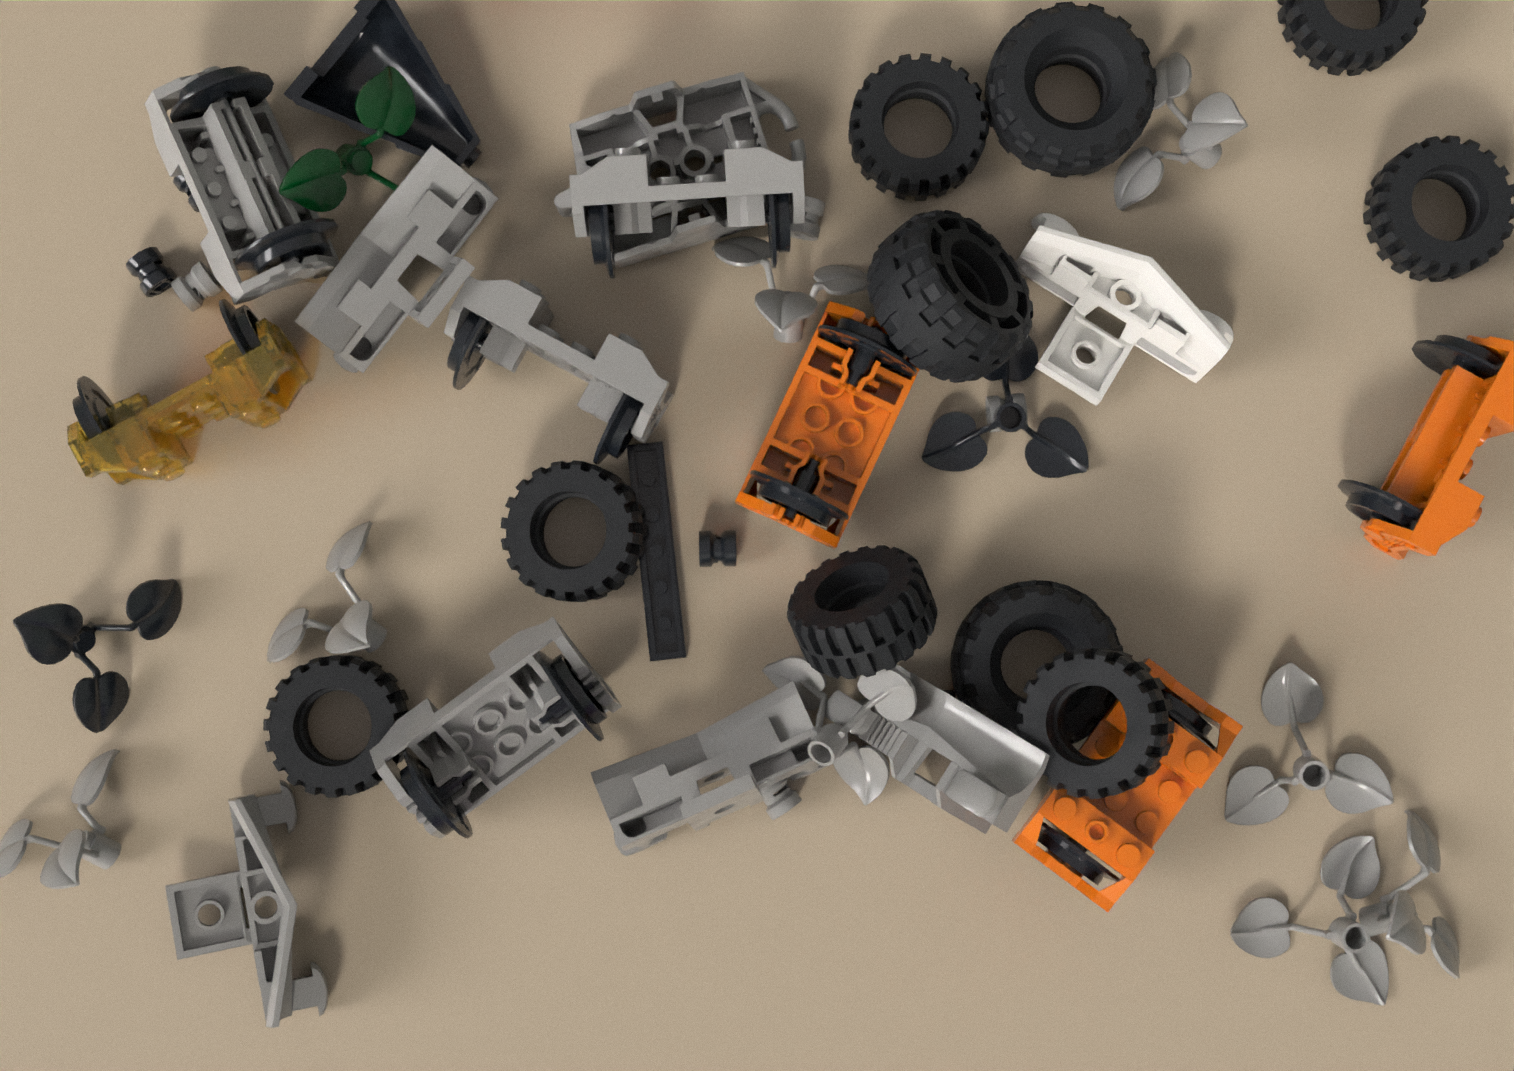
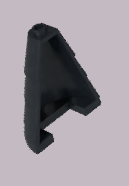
M360 0L354 7L357 13L313 67L306 66L285 91L284 95L293 100L298 106L346 123L352 129L372 135L377 129L367 128L361 123L356 113V98L362 86L368 80L383 71L385 67L392 66L409 83L415 99L416 112L412 125L403 135L395 136L385 131L381 139L395 143L398 149L421 157L433 145L459 167L464 164L469 169L482 154V151L477 148L481 140L452 87L443 81L424 44L417 39L395 0Z

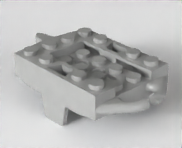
M744 72L685 88H681L675 81H669L634 92L630 104L571 123L569 128L577 175L584 173L604 158L615 156V149L638 147L641 150V155L646 154L649 156L650 176L654 169L663 167L670 171L669 177L679 176L680 184L695 183L694 175L718 174V182L724 181L723 162L714 164L713 158L723 156V150L730 149L731 141L754 140L755 147L768 149L759 122V118L763 114L771 113L776 115L782 121L786 132L798 129L799 124L793 111L782 100L746 78ZM677 110L676 121L652 128L646 120ZM798 139L790 143L791 161L803 160L804 172L807 159L803 139ZM692 157H699L705 161L704 167L698 171L689 170L685 164ZM650 177L651 186H656V181ZM570 188L554 198L555 206L562 217H573ZM764 194V203H766V194ZM717 198L651 202L652 218L670 212L672 214L652 220L653 232L615 235L614 232L615 270L758 226L728 228L726 198L710 203L708 201ZM703 213L706 217L700 219L699 214ZM689 219L688 223L680 225V220Z

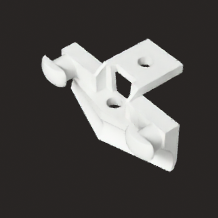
M1040 213L1032 219L1031 225L1032 228L1036 229V232L1016 260L1017 269L1022 275L1072 305L1036 364V369L1097 406L1134 345L1194 383H1197L1212 369L1231 347L1234 333L1226 321L1211 312L1199 310L1153 257L1080 237L1070 223L1054 214ZM1115 292H1127L1131 297L1132 304H1121L1117 300ZM1100 306L1127 324L1120 338L1117 339L1087 320L1085 316ZM1076 350H1088L1093 357V362L1090 364L1081 362L1077 358Z

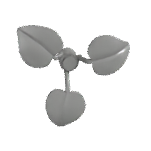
M1178 52L1171 53L1169 57L1164 58L1155 67L1157 85L1155 87L1154 100L1156 101L1153 110L1159 109L1167 103L1168 108L1187 128L1179 141L1181 154L1160 150L1153 154L1145 146L1133 151L1122 162L1115 177L1114 198L1118 209L1121 211L1145 199L1158 187L1164 173V164L1160 159L1177 160L1184 165L1191 160L1202 169H1209L1219 161L1222 155V147L1219 143L1248 127L1234 100L1223 92L1213 93L1203 99L1195 107L1192 121L1186 118L1175 105L1173 98L1183 95L1188 90L1192 71L1188 60Z
M743 236L726 239L712 246V251H714L716 257L729 265L747 267L760 263L764 267L769 289L762 290L755 295V305L760 313L774 326V338L784 343H795L802 339L804 318H809L810 315L816 312L818 303L815 297L820 290L824 289L832 295H848L866 290L870 284L867 281V274L858 269L844 265H828L814 272V280L817 282L813 285L809 295L802 292H784L775 287L769 259H767L770 258L769 242L756 237Z
M370 521L363 523L345 533L332 547L326 562V569L331 573L335 572L337 579L355 604L348 609L344 617L334 627L313 619H307L309 611L305 608L296 609L288 614L279 623L271 637L267 652V661L269 663L279 662L290 656L303 640L306 629L310 627L329 632L325 649L332 654L349 653L361 649L371 653L381 646L387 635L386 628L372 619V604L367 600H360L344 575L345 569L351 568L360 557L373 523Z
M789 656L766 665L762 671L778 689L793 681L805 709L815 710L819 707L816 725L811 731V734L815 737L808 745V754L811 759L822 766L833 764L840 777L858 794L864 805L874 801L887 785L890 776L889 764L884 755L873 746L864 745L858 747L856 742L848 744V732L873 706H875L881 716L891 721L900 722L911 717L917 707V695L910 679L895 668L888 671L886 669L876 672V675L870 677L861 675L857 686L859 691L869 701L844 726L839 723L823 726L828 700L827 695L822 692L827 684L824 674L813 669L807 663L805 657Z
M1286 663L1279 667L1267 680L1261 695V708L1266 719L1274 726H1283L1290 723L1292 732L1302 751V756L1294 762V775L1292 777H1278L1274 780L1272 773L1263 766L1249 765L1239 769L1229 780L1226 790L1224 817L1227 822L1237 825H1258L1279 817L1286 810L1289 803V796L1279 786L1281 784L1296 786L1301 783L1309 790H1319L1325 787V794L1330 804L1335 809L1347 814L1363 813L1377 807L1393 804L1394 802L1392 789L1387 777L1381 768L1369 757L1354 752L1344 753L1336 760L1335 771L1328 770L1327 766L1319 758L1311 755V751L1303 739L1297 722L1308 723L1319 715L1324 703L1323 693L1319 684L1294 663Z
M110 750L89 762L79 774L72 790L71 802L78 804L77 810L93 830L89 832L87 830L75 829L68 833L62 842H57L40 836L29 835L33 822L28 819L16 822L8 829L0 842V878L10 874L17 867L25 853L27 844L38 843L56 848L47 858L40 876L41 884L52 889H64L80 885L79 866L81 858L104 870L110 868L115 863L121 851V844L103 835L106 827L98 824L88 812L87 806L93 804L102 791L114 759L120 752L119 750Z
M1408 809L1404 811L1408 815V844L1413 857L1421 866V870L1416 876L1391 893L1380 896L1381 903L1360 908V924L1368 929L1370 937L1387 933L1386 939L1402 945L1415 955L1424 954L1426 950L1425 933H1427L1431 937L1432 952L1440 966L1454 979L1460 978L1459 948L1451 926L1440 916L1432 919V926L1423 925L1418 918L1413 899L1406 892L1426 878L1430 871L1438 873L1441 866L1440 850L1433 832L1420 816Z
M1360 835L1344 839L1330 848L1322 860L1320 868L1321 881L1326 887L1338 890L1336 896L1346 914L1345 917H1338L1333 920L1329 930L1287 923L1288 911L1281 902L1270 897H1260L1250 901L1242 909L1231 927L1230 936L1234 943L1243 951L1260 958H1273L1286 952L1290 947L1288 930L1331 940L1345 951V953H1341L1333 959L1330 967L1331 983L1337 992L1352 1000L1370 1002L1377 1005L1386 1004L1389 987L1386 957L1381 947L1370 940L1368 929L1356 922L1357 914L1352 912L1345 899V895L1352 899L1364 898L1370 895L1378 885L1380 862L1375 849V839L1372 836Z

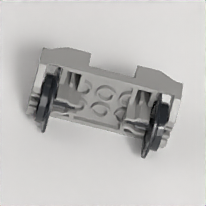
M754 140L731 141L730 149L723 150L724 181L718 182V174L694 175L695 183L680 184L679 176L656 178V186H651L649 156L646 154L641 155V150L638 147L615 149V156L604 158L582 174L569 175L572 216L576 238L591 236L594 264H605L610 278L614 279V232L615 235L653 232L651 202L726 197L728 228L763 226L765 222L768 223L771 266L776 268L779 254L790 252V223H805L803 160L790 161L764 147H755ZM764 194H766V203H764Z
M468 276L450 308L444 333L450 336L454 342L448 356L447 367L454 371L453 387L455 389H463L475 376L485 359L515 373L528 350L589 383L577 406L608 423L596 449L593 463L600 464L608 455L618 459L633 437L644 444L647 442L657 428L674 395L667 391L670 385L669 382L657 375L643 353L640 342L624 333H620L618 338L609 333L595 357L590 349L573 341L571 346L563 343L564 340L559 337L560 334L549 328L554 315L548 307L550 303L544 300L545 296L540 293L541 290L525 280H521L518 285L511 280H477Z
M551 617L545 623L518 631L488 653L495 666L493 671L439 710L426 698L400 717L382 740L369 750L376 771L397 801L403 807H406L409 813L412 812V814L416 815L417 821L420 824L423 823L425 830L430 835L442 839L454 830L462 837L470 838L473 832L466 815L583 729L586 728L598 741L604 740L600 723L607 719L606 713L608 711L614 713L622 706L609 684L594 670L554 617ZM552 641L555 642L563 655L560 654L553 660L540 651ZM403 750L407 766L400 771L392 758Z

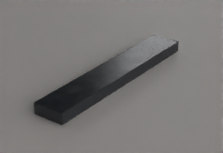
M663 441L628 445L627 455L631 488L636 493L635 498L637 502L643 506L645 515L642 516L643 524H647L648 536L643 537V546H646L644 556H639L650 662L686 658Z

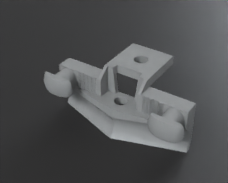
M431 145L361 231L295 322L335 352L333 354L334 359L342 368L353 373H357L358 370L364 373L408 315L419 324L429 328L475 269L465 259L454 257V255L499 198L493 194L492 189L486 182L470 176L445 154ZM417 254L444 270L420 302L397 281Z
M896 664L894 668L906 675L915 687L917 707L912 716L900 722L891 721L881 716L875 706H873L849 732L889 757L892 777L930 800L942 810L984 834L987 833L992 824L1007 833L1044 773L1050 755L950 694ZM837 690L827 700L824 716L832 722L844 726L869 699L864 698L856 701ZM932 749L951 760L937 785L915 773Z
M792 681L696 734L590 772L613 828L615 844L621 854L629 856L654 846L667 838L668 831L686 823L695 831L709 826V823L748 805L753 806L764 801L761 789L787 777L791 780H797L827 767L814 762L808 754V745L815 737L811 734L814 726L794 682ZM730 774L735 779L702 795L699 788L714 783Z
M279 780L281 793L256 797L254 793L228 799L240 870L165 886L177 960L253 944L266 1027L268 1028L279 1027L280 1020L292 1016V1011L318 1006L319 1016L325 1013L329 998L326 977L321 967L315 962H310L312 975L292 979V938L297 903L283 879L266 826L286 822L288 834L294 831L297 824L298 812L295 795L291 787L282 780ZM241 887H243L250 928L246 927L240 891ZM269 896L276 901L277 910L272 916L261 917L256 913L255 904L261 897ZM207 904L217 906L221 913L219 920L212 925L203 924L198 917L200 908Z

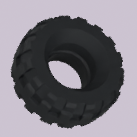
M1071 1L1056 3L1054 7L1044 10L1039 8L1026 15L1021 22L1009 30L992 57L984 91L985 101H987L989 110L987 115L990 127H993L999 138L998 142L1008 154L1010 152L1022 161V165L1033 171L1038 169L1051 173L1050 176L1067 178L1069 175L1082 174V176L1098 172L1109 164H1113L1131 148L1142 134L1151 117L1156 101L1154 96L1157 78L1156 69L1152 68L1149 59L1150 51L1143 38H1137L1130 30L1131 24L1120 15L1116 19L1105 13L1104 7L1091 3L1088 6H1077ZM1055 65H1070L1086 72L1096 83L1100 94L1101 102L1095 115L1089 120L1076 123L1064 122L1049 115L1042 108L1035 94V82L1044 69Z
M950 210L923 212L914 215L878 246L879 249L873 254L872 263L867 272V281L870 282L867 286L869 301L873 303L874 315L880 327H883L889 335L891 343L897 350H901L909 358L908 361L918 369H924L930 373V376L943 381L948 379L953 383L976 381L998 369L1024 346L1027 335L1032 328L1031 319L1033 318V302L1029 299L1028 285L1025 278H1022L1018 271V265L1012 256L1008 255L1002 248L1001 243L992 234L982 229L979 223L971 218L962 217L961 213Z
M1044 580L1016 582L988 594L970 610L955 635L951 652L950 668L952 681L959 701L1017 735L1016 723L1023 722V714L1017 712L1019 700H1026V698L1017 695L1008 687L1001 671L1002 654L1007 644L1015 636L1025 631L1040 630L1056 637L1062 643L1066 652L1087 648H1110L1112 651H1123V646L1120 644L1116 633L1117 629L1110 617L1103 612L1097 605V602L1085 593L1068 585ZM1091 685L1077 690L1071 696L1065 709L1064 724L1067 736L1072 744L1089 736L1117 697L1110 690L1101 686ZM1024 734L1017 735L1025 740Z

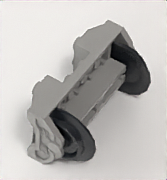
M213 66L194 75L179 77L152 90L145 102V106L150 116L155 144L169 176L184 175L209 231L200 245L215 278L229 293L234 305L254 300L273 290L295 284L325 281L339 262L330 238L336 234L339 226L334 219L320 218L317 212L304 208L298 203L280 195L278 192L286 173L295 161L266 99L272 92L273 80L268 74L254 72L247 67L233 66L220 69L218 66ZM171 109L170 119L173 123L170 122L167 115V110ZM256 270L258 275L242 282L237 271Z

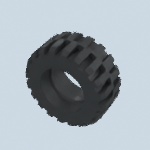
M1278 0L1279 5L1283 6L1277 12L1278 22L1286 24L1287 27L1282 32L1286 43L1293 41L1296 45L1293 52L1299 58L1303 55L1311 60L1309 66L1316 70H1319L1322 66L1328 67L1327 73L1339 76L1346 70L1348 76L1360 75L1365 69L1371 72L1379 68L1386 61L1392 59L1414 38L1418 32L1417 27L1423 23L1426 15V10L1422 7L1429 0H1378L1380 6L1379 23L1374 28L1363 30L1353 29L1338 22L1328 11L1324 0Z
M921 53L917 60H912L910 54L901 55L895 64L888 60L879 66V71L876 74L871 72L867 76L862 89H858L854 98L848 130V140L852 146L851 155L855 164L859 163L862 167L861 174L868 181L872 178L877 183L875 188L883 193L887 189L895 192L894 198L905 200L907 195L915 196V201H926L929 195H934L936 198L946 195L948 189L959 187L965 181L968 174L973 172L985 148L990 125L986 119L989 113L987 101H981L982 90L978 83L970 84L968 81L970 73L963 67L955 71L950 67L952 60L942 57L940 63L931 61L932 54ZM908 99H922L937 105L945 112L952 126L951 139L946 148L941 153L927 158L910 157L899 152L890 144L884 132V120L890 108Z
M1451 135L1446 136L1442 140L1438 136L1429 137L1420 143L1416 142L1387 162L1383 169L1374 176L1371 181L1373 188L1366 192L1364 204L1370 206V209L1363 213V221L1365 225H1371L1372 231L1366 234L1370 244L1374 242L1378 244L1381 250L1376 254L1382 261L1389 258L1393 262L1392 270L1399 274L1408 270L1410 271L1409 278L1417 281H1422L1429 277L1430 282H1442L1448 278L1460 277L1482 266L1504 247L1503 240L1509 238L1514 229V225L1509 223L1514 218V204H1511V198L1514 197V184L1508 185L1505 177L1510 173L1505 165L1500 168L1494 162L1497 156L1488 149L1483 153L1478 150L1480 143L1469 139L1461 144L1459 136ZM1423 179L1438 180L1448 184L1459 194L1466 210V224L1462 235L1454 241L1440 240L1429 235L1420 227L1412 210V194L1415 185Z
M573 460L568 463L558 461L551 463L549 468L540 467L532 472L533 477L529 481L523 479L516 486V489L519 491L515 498L509 496L505 507L510 508L508 518L502 517L500 528L506 529V538H502L501 543L502 549L509 552L510 558L506 561L511 570L518 571L520 574L518 579L525 586L534 588L535 593L544 597L554 598L555 600L587 602V600H598L608 596V592L618 590L625 585L624 580L628 575H634L638 569L636 562L639 556L643 557L646 546H643V537L648 536L647 524H643L642 516L645 515L643 506L637 502L635 498L636 493L629 485L622 481V478L602 467L584 461ZM579 497L590 500L603 512L606 521V538L601 551L591 562L571 567L563 565L551 557L544 541V527L550 512L556 505L565 499Z
M877 545L876 548H869L868 546L859 547L857 551L849 552L848 550L840 553L839 557L831 560L829 558L822 562L819 568L809 571L805 576V580L799 581L795 586L794 593L791 594L787 611L788 621L807 663L816 671L837 679L840 676L845 679H856L860 675L865 677L874 676L880 670L886 669L888 671L896 667V663L901 660L907 661L913 656L914 650L917 648L921 649L926 644L928 636H931L938 616L935 600L917 559L899 548L893 547L890 549L886 545Z
M1110 648L1076 649L1075 651L1064 652L1053 657L1051 663H1044L1036 670L1038 675L1036 679L1027 681L1023 691L1028 695L1026 700H1019L1017 712L1023 714V722L1016 723L1017 735L1024 734L1027 742L1050 755L1046 769L1042 774L1049 778L1047 780L1049 786L1056 790L1064 788L1069 796L1077 798L1089 796L1090 799H1100L1138 787L1146 782L1145 779L1149 775L1155 774L1161 767L1159 761L1163 756L1168 755L1172 745L1167 740L1168 735L1174 733L1175 721H1169L1168 711L1173 710L1171 699H1165L1161 692L1165 688L1160 678H1153L1149 674L1151 668L1143 661L1136 662L1132 659L1133 655L1123 651H1112ZM1086 686H1101L1110 690L1121 702L1126 714L1127 732L1125 740L1118 752L1105 759H1091L1081 754L1072 745L1065 730L1064 715L1068 701L1077 690Z
M353 655L318 657L309 660V663L305 665H299L291 670V675L287 679H281L275 687L278 693L275 697L269 698L266 709L271 711L270 717L263 721V731H269L270 741H265L267 752H274L277 759L272 763L278 772L284 770L289 775L286 780L294 786H304L305 792L312 795L325 794L327 798L351 796L378 785L383 779L376 771L369 750L382 740L400 717L410 711L406 705V700L409 698L405 689L400 690L397 686L398 679L392 673H386L382 670V665ZM339 690L355 694L366 705L371 717L372 729L367 746L358 755L347 760H334L324 756L312 743L308 731V718L313 704L319 697L331 691ZM403 750L392 758L396 765L404 759Z

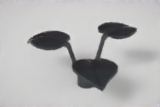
M1027 335L1024 346L1012 358L984 377L989 381L1002 379L1005 403L998 406L995 410L994 422L976 430L975 421L969 415L961 412L946 413L933 423L922 453V460L936 469L951 472L966 471L980 464L987 455V445L980 435L996 428L1004 432H1016L1022 429L1033 438L1025 447V459L1030 469L1036 474L1046 478H1060L1084 473L1089 468L1085 443L1077 429L1070 422L1059 417H1047L1041 421L1036 432L1025 423L1026 413L1019 404L1013 403L1009 380L1015 382L1026 380L1036 370L1035 366L1038 363L1037 347L1029 335Z
M153 579L138 585L130 593L126 603V615L133 621L130 624H95L89 622L87 625H84L83 616L79 610L64 603L48 604L34 608L13 619V624L21 635L27 652L35 661L45 665H53L66 659L72 651L75 658L80 659L91 670L93 677L83 678L76 684L72 701L75 714L81 724L86 729L99 733L104 731L124 710L129 698V687L126 679L117 672L108 671L101 675L99 668L86 656V652L90 651L96 643L95 632L134 631L137 628L140 636L145 640H154L162 637L173 627L178 618L181 608L180 587L175 579Z

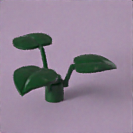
M392 66L385 67L383 71L362 86L356 98L355 106L359 120L365 127L377 129V131L365 139H358L356 145L349 143L341 145L336 152L325 148H317L305 153L286 173L278 191L280 195L306 209L315 212H328L339 206L346 195L347 184L342 177L346 173L357 176L366 175L395 191L399 185L371 169L373 157L370 151L366 149V146L380 139L385 131L395 136L403 135L414 121L416 105L412 89L404 76Z

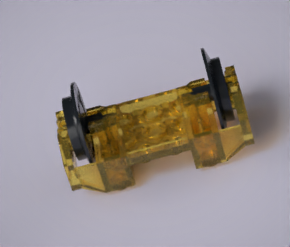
M222 299L219 301V308L233 339L204 356L212 373L154 405H151L146 395L141 396L139 392L113 404L105 392L93 380L82 376L77 380L79 396L75 397L72 401L78 421L67 426L68 445L86 477L93 478L101 473H108L120 485H125L132 480L164 479L166 482L182 476L186 472L184 468L193 463L180 437L183 436L184 439L191 438L204 430L202 425L213 419L221 421L228 417L256 428L260 426L262 429L273 426L281 420L280 415L290 409L303 386L313 381L297 350L278 325L272 324L267 318L259 321L252 310L246 305L236 309L229 301Z

